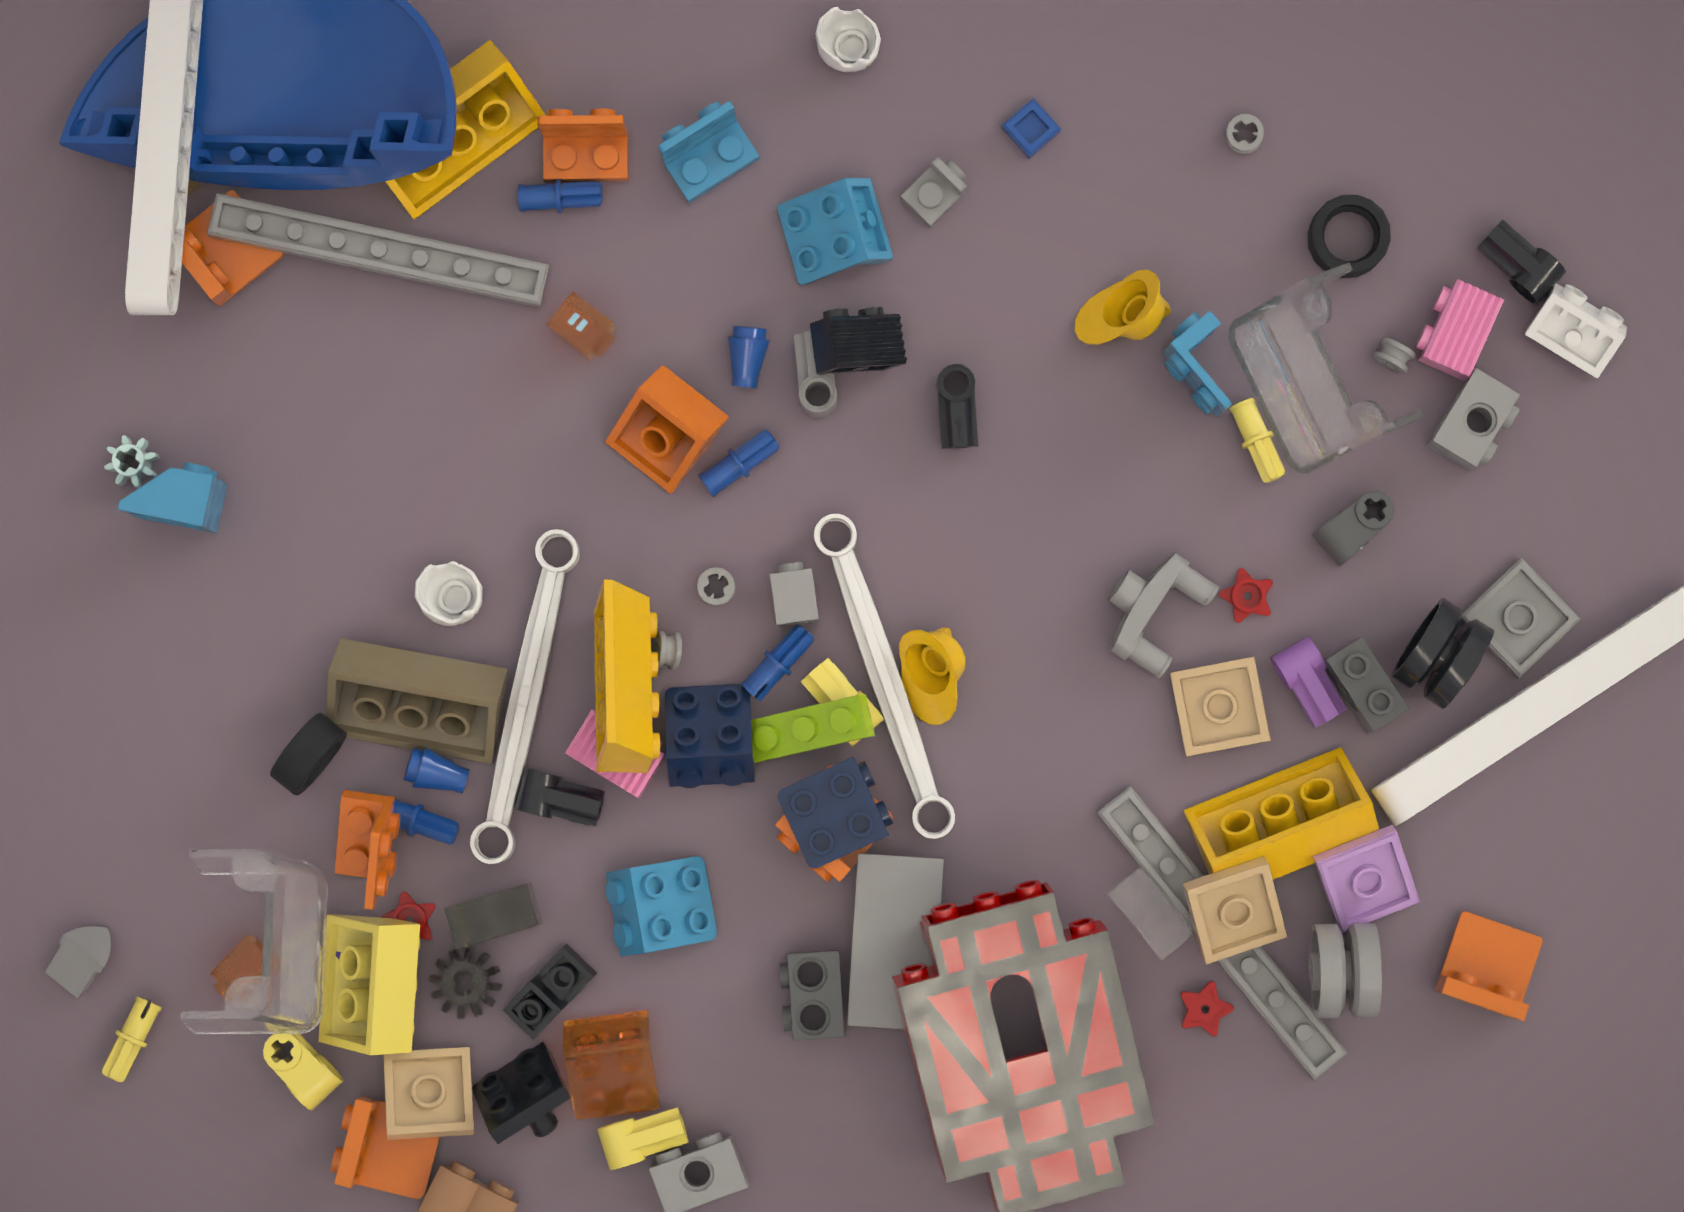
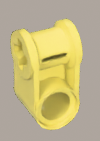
M287 1030L275 1033L264 1044L263 1055L266 1063L286 1083V1086L297 1100L311 1111L344 1081L334 1066L296 1031ZM278 1042L282 1044L291 1042L294 1047L290 1051L294 1057L293 1059L287 1057L281 1060L277 1054L281 1051Z

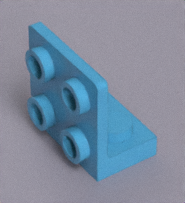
M730 101L722 106L719 102L712 103L698 113L697 116L700 120L687 128L683 124L678 125L661 137L663 143L658 146L662 163L689 204L760 159L759 154L737 122L735 108Z
M843 178L777 206L800 285L810 284L859 264H881L894 259L871 178Z

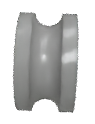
M1239 114L1229 122L1226 129V141L1232 150L1240 154H1250L1261 146L1264 137V127L1256 116ZM1239 124L1244 128L1252 125L1256 130L1252 134V138L1255 139L1254 142L1249 144L1246 140H1241L1238 143L1234 139L1238 130L1234 128Z
M1383 337L1380 341L1382 349L1381 351L1374 352L1373 359L1390 370L1406 374L1409 369L1406 363L1409 360H1414L1415 352L1395 340Z
M709 568L698 579V594L710 606L718 607L725 605L731 601L735 594L736 585L734 578L723 568ZM718 575L719 581L722 577L728 581L729 585L723 588L725 595L722 598L715 599L714 593L710 597L705 593L704 589L710 585L708 578Z
M657 631L656 638H653L651 652L658 653V669H661L663 665H667L669 670H677L682 655V638L679 632H672L670 636H666L664 631Z

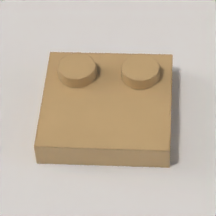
M1255 657L1170 673L1186 757L1271 741Z
M1264 856L1182 883L1201 956L1206 965L1287 937L1269 863Z
M470 1047L412 1050L410 1053L384 1054L387 1140L474 1135Z

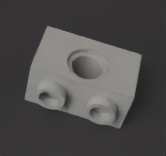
M1474 369L1471 376L1463 383L1426 445L1468 471L1476 468L1479 463L1486 466L1498 447V444L1493 442V439L1500 427L1507 430L1520 408L1514 405L1520 394L1481 370ZM1469 412H1479L1485 417L1487 426L1483 433L1474 432L1468 427L1467 416Z
M716 1132L696 1140L698 1148L682 1154L680 1147H676L655 1156L657 1163L651 1165L649 1171L664 1212H684L748 1188L749 1182L732 1136L722 1139L720 1132ZM693 1161L704 1162L710 1170L709 1179L701 1184L691 1182L686 1175V1166Z

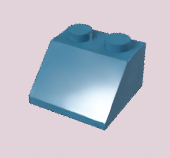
M185 462L183 470L170 467L119 501L118 510L135 518L217 534L227 484L216 478L217 472L210 470V467Z

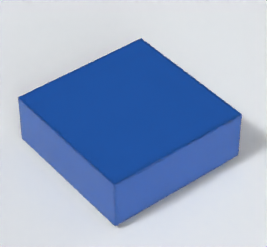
M1034 98L1001 127L1028 159L1061 132V128Z

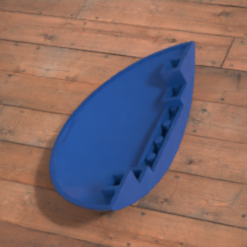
M203 0L189 180L243 188L275 190H324L357 187L390 181L419 172L452 155L456 133L457 103L454 80L448 59L430 26L407 0ZM148 17L131 30L109 52L93 72L67 118L59 141L61 146L119 165L136 168Z

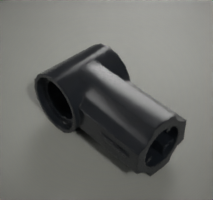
M1503 219L1477 247L1480 252L1510 277L1509 282L1511 286L1522 297L1533 304H1538L1566 273L1562 264L1554 256L1540 247L1535 248Z
M962 364L948 365L940 372L936 383L941 449L978 447L974 374ZM956 372L964 375L968 383L966 392L958 396L949 394L943 384L944 378L948 374Z
M525 768L515 810L551 819L552 816H556L588 826H597L605 791L562 781V777Z

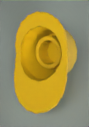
M1148 269L1138 270L1122 281L1091 297L1082 306L1075 319L1074 331L1078 339L1086 344L1099 345L1119 336L1130 340H1143L1157 330L1162 320L1171 312L1169 304L1160 294V281L1156 273Z
M942 627L929 632L910 630L902 636L899 643L902 681L913 713L920 720L930 725H941L950 720L956 711L958 698L957 681L965 670L966 657L962 647L952 637L950 628Z

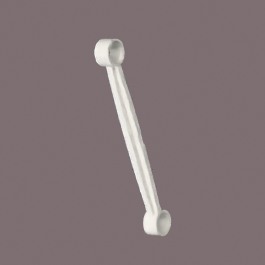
M827 515L815 527V543L823 554L831 557L868 677L882 716L885 719L891 741L916 801L912 815L914 827L924 837L932 839L941 838L952 829L955 822V812L952 805L938 795L922 738L876 606L853 551L857 541L855 525L844 515ZM829 521L843 522L850 529V542L841 551H830L820 542L821 529ZM928 802L943 804L949 813L947 826L936 833L924 830L918 820L921 807Z
M554 529L547 531L536 543L535 554L542 566L514 676L497 755L486 822L475 828L470 839V847L474 856L487 864L505 862L512 856L516 846L515 836L509 828L525 768L544 686L565 573L571 571L577 565L580 558V548L577 541L564 530ZM555 537L566 538L572 546L573 556L562 567H554L548 564L542 556L545 544ZM497 826V828L505 831L509 844L501 856L489 858L480 851L478 838L484 829Z

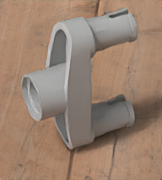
M1176 552L1169 556L1147 580H1144L1128 569L1108 598L1110 603L1124 611L1114 634L1110 651L1124 661L1127 658L1131 659L1158 678L1165 673L1173 657L1143 638L1144 633L1142 630L1168 590H1172L1175 587L1204 607L1209 605L1219 590V586L1189 567L1190 561Z

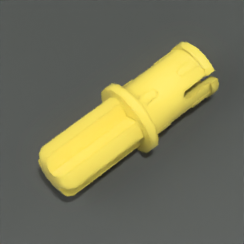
M1249 398L1233 405L1229 410L1233 414L1244 439L1242 448L1248 449L1261 480L1264 483H1269L1285 475V468L1271 439L1274 436L1273 431L1267 430L1255 404V399Z
M139 996L136 997V1001L121 1031L116 1030L115 1034L118 1037L102 1067V1074L117 1082L125 1081L141 1047H147L148 1044L144 1041L159 1011L162 1009V1007L151 1002L145 1016L141 1018V1014L148 1001Z

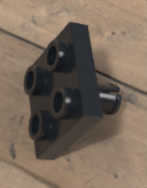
M544 1041L533 1048L522 1051L516 1059L497 1071L486 1074L478 1083L472 1086L473 1094L489 1134L497 1144L528 1125L536 1137L549 1135L558 1124V1120L551 1113V1110L571 1098L553 1054Z

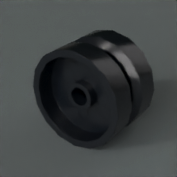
M1444 598L1437 602L1423 620L1400 656L1391 676L1408 688L1419 685L1428 673L1432 671L1424 687V698L1441 709H1445L1469 681L1480 664L1494 635L1493 629L1474 619L1467 622L1454 637L1453 635L1461 622L1462 609Z

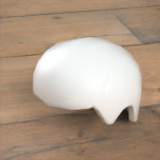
M839 7L831 8L819 18L815 32L820 57L829 67L842 72L861 71L870 66L877 58L881 43L877 25L864 15L860 9L844 11L839 9Z
M455 561L441 565L430 564L425 567L415 581V599L423 614L434 623L443 626L463 624L471 620L478 613L482 605L483 587L474 571L461 564L459 565Z

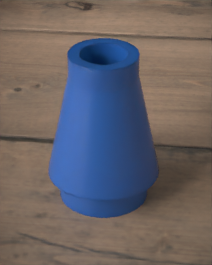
M733 326L732 336H728L733 376L732 386L757 388L758 377L770 340L766 339L767 329Z
M427 747L424 750L413 748L403 780L413 783L412 787L447 790L462 794L470 769L459 766Z

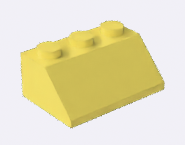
M327 914L318 1042L367 1055L412 1052V1040L415 1030L414 1009L417 991L420 924L392 918ZM336 951L341 952L340 959L336 957Z

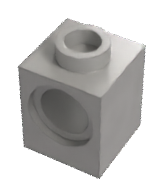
M803 562L778 565V573L770 574L777 627L819 622L812 568L803 569Z

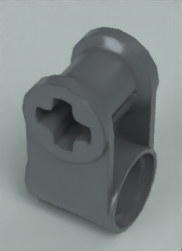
M1369 491L1344 511H1339L1312 535L1340 567L1369 543L1368 540L1388 525L1393 518L1394 504L1385 493ZM1366 501L1371 505L1377 502L1381 504L1383 509L1379 512V516L1382 518L1380 522L1375 517L1370 520L1364 517L1363 514L1367 511V507L1364 504Z

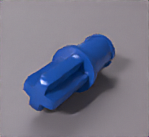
M556 179L555 184H518L520 212L557 209L558 213H562L564 208L599 207L603 202V190L600 182L561 183V179Z
M763 430L735 451L731 448L727 450L729 455L705 472L698 474V476L714 498L717 493L743 475L748 478L750 476L748 472L779 450V445L768 430Z
M795 625L771 652L768 650L764 652L766 657L741 685L761 702L785 674L789 676L792 673L789 670L790 667L814 642L813 635L803 626Z
M395 799L394 813L400 814L399 828L407 831L408 836L413 837L417 833L448 845L454 843L459 832V824L456 821L425 811L422 804L414 806Z

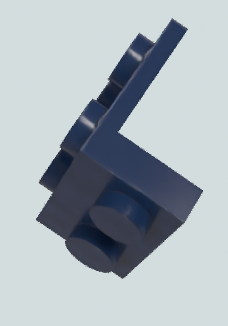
M741 684L669 688L665 692L666 762L670 787L695 788L700 785L712 784L736 786L742 783L755 782L750 693Z
M854 756L787 786L778 793L780 805L806 862L811 868H819L889 836L886 827L892 825L893 821L883 800L875 804L868 788L876 784L866 762L864 761L857 765Z

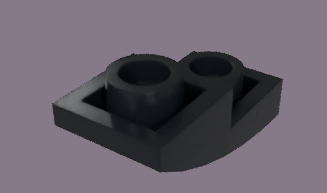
M566 944L528 982L503 1011L534 1040L593 979L597 972Z

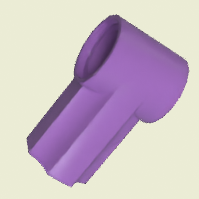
M1308 636L1270 657L1281 681L1288 690L1294 692L1301 708L1314 728L1347 710L1325 672L1327 667L1319 650Z

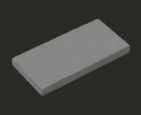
M858 853L847 1026L905 1029L892 976L901 974L903 968L913 964L922 963L926 964L927 967L933 965L930 949L923 939L919 922H922L921 916L931 914L930 910L933 907L941 905L944 859Z

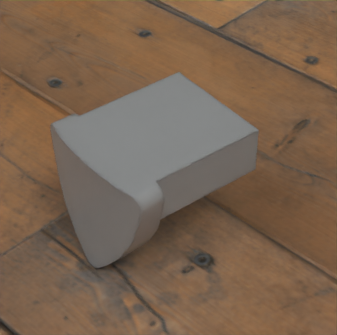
M87 926L76 928L63 934L59 940L61 946L45 971L48 976L76 998H79L87 991L97 973L102 971L108 961L111 951V938L109 929L106 927Z

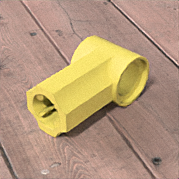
M829 658L819 664L801 681L819 704L863 694L860 690L857 692L845 675ZM867 698L874 729L885 719ZM861 739L850 741L848 743L853 747Z
M679 1107L634 1120V1117L624 1119L597 1129L609 1170L645 1160L648 1155L676 1148L689 1142Z

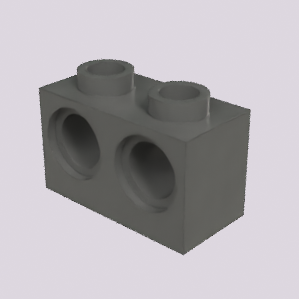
M839 950L788 953V962L780 963L781 989H790L791 1004L782 1006L784 1032L792 1031L793 1041L845 1037ZM805 962H815L823 970V978L815 986L803 984L798 977V969ZM808 1005H818L825 1011L826 1021L817 1029H810L802 1023L801 1012Z

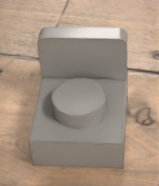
M936 157L931 162L930 167L901 195L900 199L931 228L966 193L967 185L963 182L966 175L951 160L948 159L944 163L940 158Z

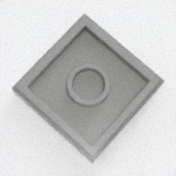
M1522 558L1518 559L1462 613L1461 618L1464 624L1477 619L1494 630V635L1488 649L1516 678H1520L1581 620Z

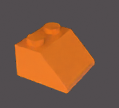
M662 365L637 389L605 443L672 494L713 443L729 416Z

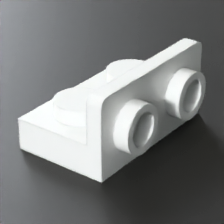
M1556 283L1526 329L1525 335L1598 379L1626 337L1627 326L1623 324L1624 319L1608 307L1603 306L1600 310L1586 302L1587 296L1576 287L1569 284L1562 287Z

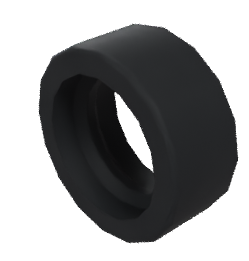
M1340 195L1327 201L1313 217L1307 232L1308 249L1314 262L1326 273L1339 278H1355L1370 272L1386 255L1391 241L1390 224L1384 211L1371 199L1359 195ZM1342 212H1354L1362 215L1373 229L1374 241L1371 250L1364 257L1356 261H1344L1336 258L1329 252L1324 241V231L1327 223L1334 216Z
M316 714L285 747L273 765L270 776L292 794L300 795L331 762L344 743L347 733L324 714Z

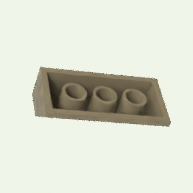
M340 638L328 671L326 717L347 733L346 738L411 750L413 748L424 750L427 747L440 755L492 764L504 708L508 669Z

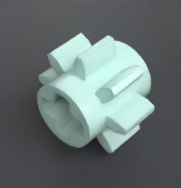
M123 435V445L117 449L107 447L109 453L113 454L112 463L106 464L104 468L108 471H117L119 473L115 480L116 484L123 486L129 478L132 484L139 489L142 487V478L147 475L150 477L157 476L151 470L152 461H156L160 457L156 453L145 452L148 440L141 438L135 446L132 445V441L128 436ZM127 455L135 457L140 462L137 469L129 467L124 462Z

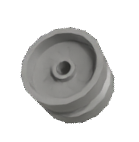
M1351 923L1346 933L1345 947L1342 932L1337 924L1312 925L1308 957V977L1315 1018H1339L1345 1006V997L1353 1017H1378L1382 996V961L1379 934L1375 923Z

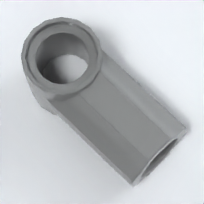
M811 331L795 334L793 336L801 407L807 415L813 418L821 419L827 417L834 412L837 406L838 396L835 373H816ZM823 387L830 393V398L825 405L813 406L806 400L808 392L812 388Z

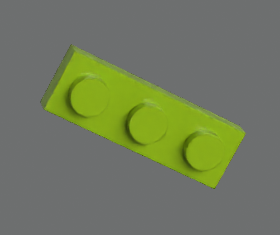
M866 694L751 720L754 763L875 736Z

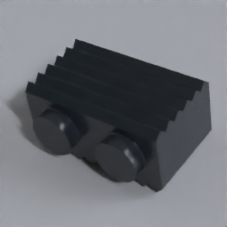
M883 307L861 309L858 311V316H849L848 309L846 308L823 312V319L810 323L816 373L834 374L884 371L906 364L907 358L904 356L906 350L903 348L905 342L902 339L903 332L901 331L903 325L900 323L901 316L899 314H884Z

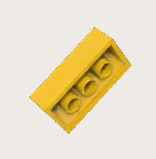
M488 40L450 69L454 80L457 103L456 133L452 155L419 172L385 181L413 219H416L538 128L537 117L546 116L510 62L491 40Z
M604 579L593 611L596 772L648 773L653 758L658 759L660 754V734L653 733L652 718H658L659 693L652 692L651 678H657L658 653L651 652V638H656L657 613L650 612V597L614 580Z
M1341 747L1183 810L1209 874L1264 856L1269 863L1272 879L1274 880L1315 863L1314 855L1379 830L1373 803Z

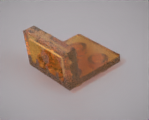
M648 1010L563 1021V1053L574 1115L577 1120L652 1111L660 1108L651 1051V1030Z

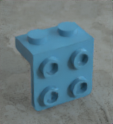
M1211 311L1207 312L1203 317H1200L1195 312L1172 333L1176 339L1163 352L1167 358L1163 364L1178 382L1185 379L1195 391L1191 398L1203 413L1208 415L1212 411L1216 417H1219L1232 403L1190 352L1211 336L1221 323Z
M695 856L606 873L605 893L612 907L615 924L613 927V938L615 944L619 947L620 957L711 941L716 938L717 928L703 858Z

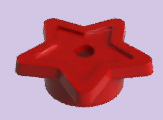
M1240 568L1235 585L1220 591L1219 596L1233 605L1236 623L1242 622L1251 613L1269 616L1271 611L1266 601V595L1273 585V581L1271 579L1255 580L1244 568ZM1249 592L1251 599L1245 600L1244 593Z
M402 892L397 908L381 916V918L406 921L408 916H412L414 918L413 923L420 924V939L430 941L433 938L427 922L435 910L433 903L416 904L407 892Z
M1214 981L1208 982L1198 993L1187 991L1180 993V997L1187 1008L1181 1023L1184 1029L1201 1026L1212 1037H1216L1219 1019L1234 1011L1233 1005L1218 998ZM1207 1005L1209 1007L1208 1013H1202L1201 1007Z

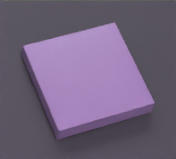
M1393 825L1313 856L1335 924L1338 925L1342 933L1347 932L1351 923H1369L1420 902L1397 830Z

